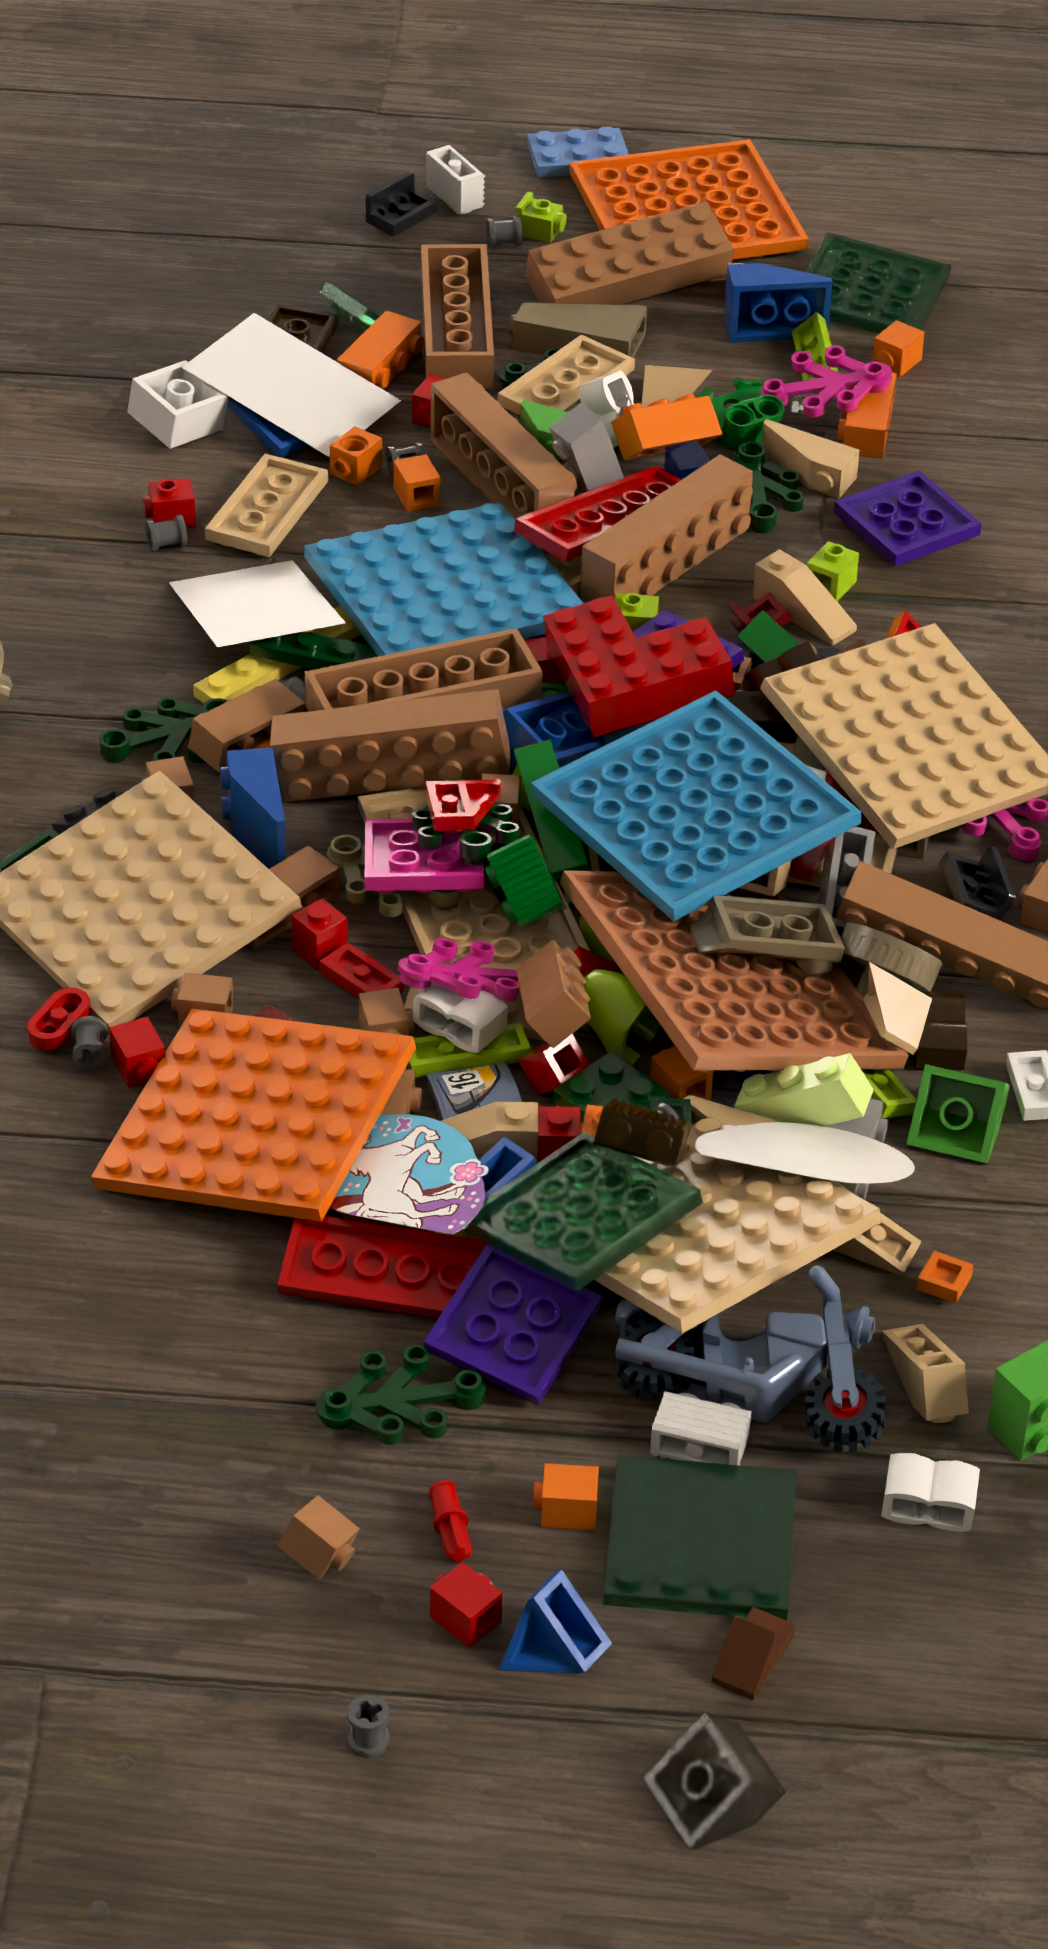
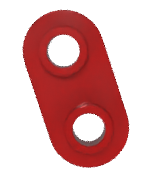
M63 988L53 993L28 1021L29 1043L36 1049L43 1051H53L63 1047L71 1039V1026L81 1017L90 1016V998L88 994L78 988Z

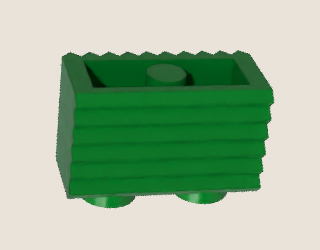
M530 834L487 854L490 864L484 868L493 887L501 886L507 897V900L501 903L511 924L518 921L519 925L525 929L567 908L535 840Z

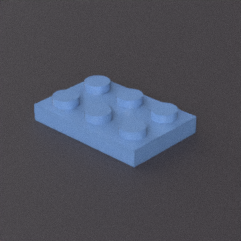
M606 126L593 130L571 129L564 132L540 131L536 134H527V146L538 178L571 176L569 173L570 162L629 155L620 128Z

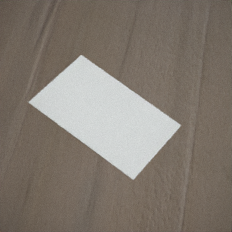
M255 313L182 367L184 370L330 457V444L354 426L363 430L367 429L401 401Z
M293 560L169 582L217 647L346 624Z

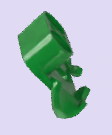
M737 377L732 381L737 391L712 398L713 390L710 387H706L696 397L710 396L722 431V435L717 437L716 440L727 448L738 450L739 445L747 441L762 443L763 423L766 419L781 424L785 407L783 402L773 395H761L763 383L758 379L745 381ZM725 404H733L729 406L726 410L723 407Z

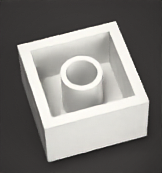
M186 360L132 379L127 412L170 449L223 430L229 396L184 370L182 367L188 363Z

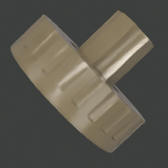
M848 922L841 935V940L845 947L842 959L864 970L856 988L863 998L867 994L869 962L918 991L931 992L943 964L935 956L901 939L856 923Z

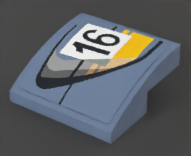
M506 1062L426 1074L427 1090L436 1103L438 1121L494 1102H522L517 1085Z

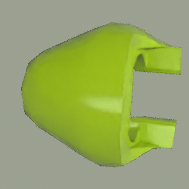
M595 969L584 977L586 983L583 986L590 998L587 1004L591 1019L580 1028L586 1032H589L592 1028L602 1041L607 1053L613 1052L632 1066L641 1055L626 1045V1039L631 1028L650 1042L661 1025L655 1022L653 1013L623 973Z

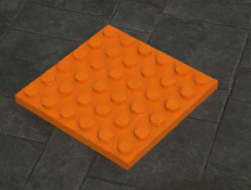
M750 139L570 162L569 173L599 230L707 201L734 248L732 261L741 258H761L765 255L792 254L796 251L808 250V236Z
M192 1008L165 1052V1057L160 1060L159 1066L154 1070L92 1173L91 1180L94 1189L322 1222L415 1052L414 1038L408 1035Z

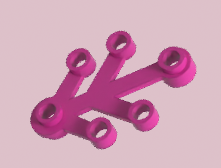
M833 345L825 350V362L829 367H840L851 372L841 374L812 362V356L809 352L798 351L791 357L792 369L797 373H806L817 379L784 384L780 379H769L762 386L761 395H773L779 398L784 406H786L789 396L821 391L818 395H810L803 400V410L807 417L816 418L824 413V408L836 396L838 409L843 412H851L858 407V402L868 392L878 393L888 388L892 380V370L888 365L875 361L864 364L845 356V349L842 346ZM856 385L852 390H843L845 387Z
M1034 798L1029 800L1028 803L1023 802L990 814L1011 837L1008 851L1012 857L1025 862L1034 861L1038 858L1042 844L1039 833L1035 829L1022 827L1009 812L1027 817L1034 822H1044L1048 817L1047 801ZM986 816L963 824L962 830L970 836L983 835L987 824Z
M444 938L435 939L432 952L427 955L411 954L408 958H403L398 963L397 969L400 972V981L413 988L425 989L430 987L431 982L456 992L464 998L476 999L479 997L480 991L484 990L504 1001H515L518 992L521 993L516 970L480 967L483 964H490L492 962L495 951L493 945L483 941L472 942L469 954L452 965H440L444 961H454L458 948L454 941Z

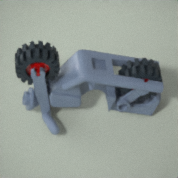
M821 1266L812 1267L809 1271V1278L822 1294V1317L816 1314L771 1312L765 1318L766 1328L757 1336L742 1342L731 1341L721 1333L718 1314L688 1331L680 1333L626 1299L622 1298L618 1304L615 1316V1323L620 1325L621 1334L617 1339V1345L615 1346L618 1385L622 1386L624 1390L629 1388L630 1395L635 1398L642 1392L643 1401L651 1402L652 1395H656L659 1402H661L664 1391L675 1394L691 1393L705 1401L718 1404L734 1403L744 1410L752 1411L751 1421L766 1422L775 1417L814 1378V1385L809 1384L807 1396H805L807 1428H810V1435L814 1440L820 1437L821 1446L827 1449L829 1444L833 1442L835 1452L842 1453L843 1445H849V1452H856L857 1443L861 1442L863 1447L867 1448L871 1445V1437L877 1440L881 1436V1428H884L886 1423V1396H884V1389L881 1384L877 1385V1378L873 1374H870L865 1379L864 1369L857 1367L854 1374L851 1345L853 1348L859 1349L862 1342L869 1343L871 1341L876 1319L869 1316L870 1310L866 1306L847 1312L846 1315L842 1316L839 1287ZM704 1352V1359H700L699 1357ZM828 1358L829 1369H826L827 1378L825 1379L820 1372L826 1368ZM690 1378L705 1381L707 1387L690 1383Z

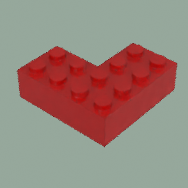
M613 595L597 598L584 604L543 615L547 649L593 738L661 718L714 691L720 693L724 698L735 695L732 661L707 617L636 638Z

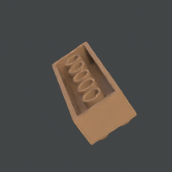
M706 201L531 249L528 251L525 277L539 303L622 305L727 275V265L732 261L734 248Z
M487 244L421 245L425 379L429 374L447 379L467 372L484 389H493L494 345Z
M467 372L431 384L430 441L492 503L500 502L516 520L518 517L574 497L577 483L573 473L561 465L555 456L538 442L535 436L531 435L521 426L519 421L513 418L502 407L500 402L495 400Z
M719 454L583 545L580 600L583 603H587L594 599L611 595L615 599L616 593H637L653 596L661 588L676 580L693 566L701 563L702 560L715 551L723 548L725 544L738 535L743 534L749 529L751 522L750 504L753 494V471Z
M515 628L306 671L305 707L309 712L498 689L504 712L506 708L542 699L543 671L520 632Z
M498 689L272 716L270 748L273 747L276 770L285 803L425 787L426 781H444L452 778L482 780V773L510 775V742Z

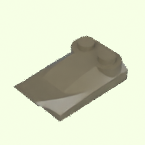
M718 895L713 896L712 902H710L705 913L690 927L699 953L761 954L777 959L795 961L804 973L812 976H819L822 973L830 972L834 963L841 962L845 950L826 904Z

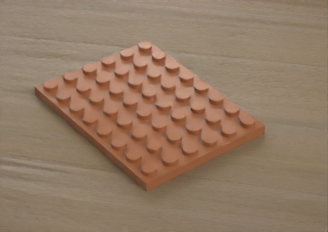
M563 871L559 883L693 1070L709 1072L711 1070H734L738 1072L746 1070L780 1071L792 1065L800 1066L819 1061L824 1057H836L851 1053L860 1069H874L878 1071L904 1069L909 1055L904 1049L881 1037L863 1001V996L837 963H834L830 972L822 973L819 976H812L804 973L796 962L791 960L777 959L761 954L699 953L690 927L705 913L710 903L676 921H672L618 871ZM741 888L723 895L787 901L781 892L775 896H769Z

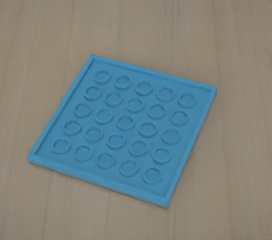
M500 502L487 503L481 507L468 510H455L449 514L431 518L423 517L413 522L387 525L377 530L355 532L349 536L323 539L317 543L304 545V558L378 657L515 628L518 629L523 639L545 634L543 615L584 604L538 547L531 544L525 537L514 532L515 520Z
M717 691L531 782V795L672 921H676L712 902L713 896H723L861 824V811Z

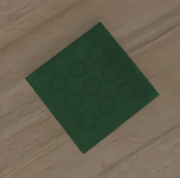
M828 232L806 273L832 278L830 321L880 334L896 320L922 330L950 276L952 265Z
M583 1132L484 1199L483 1206L478 1214L462 1230L571 1289L579 1291L678 1220L684 1218L688 1213L703 1204L701 1189L632 1155L593 1144L595 1137Z
M618 1455L603 1605L733 1617L740 1616L744 1618L755 1607L787 1621L797 1470Z

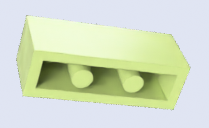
M851 1053L836 1057H824L819 1061L800 1066L792 1065L783 1070L765 1075H753L745 1079L734 1107L777 1120L778 1122L828 1126L864 1117L874 1089Z

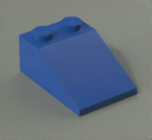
M763 263L727 265L724 324L730 343L793 339L791 331L815 312H818L825 319L828 329L832 278Z
M569 691L509 707L503 712L510 742V768L513 771L517 766L514 749L551 739L559 768L602 747L600 736L593 738Z
M273 747L226 751L227 766L220 767L222 790H228V796L221 797L222 818L230 819L232 835L262 864L270 869L286 859L285 819Z

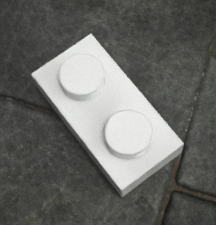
M1048 1051L1007 1053L1006 1067L1023 1121L1048 1119Z

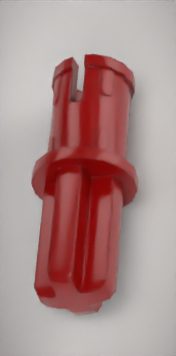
M440 1480L433 1483L429 1488L430 1492H428L435 1514L433 1528L441 1536L446 1557L452 1559L453 1563L458 1564L463 1559L470 1558L472 1555V1547L466 1528L469 1518L467 1513L461 1509L455 1483L450 1480Z

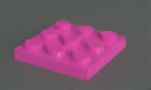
M365 819V891H376L386 894L395 890H415L420 893H429L434 890L470 892L474 889H484V864L470 865L464 862L463 857L459 853L460 833H445L442 835V844L439 848L424 849L418 845V830L412 827V819ZM476 826L477 831L482 832V828Z

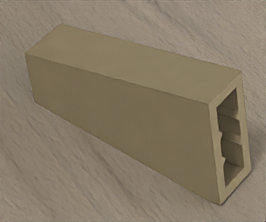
M522 303L517 314H512L508 331L509 334L513 335V348L545 354V351L550 348L561 349L580 335H584L634 358L646 335L647 306Z

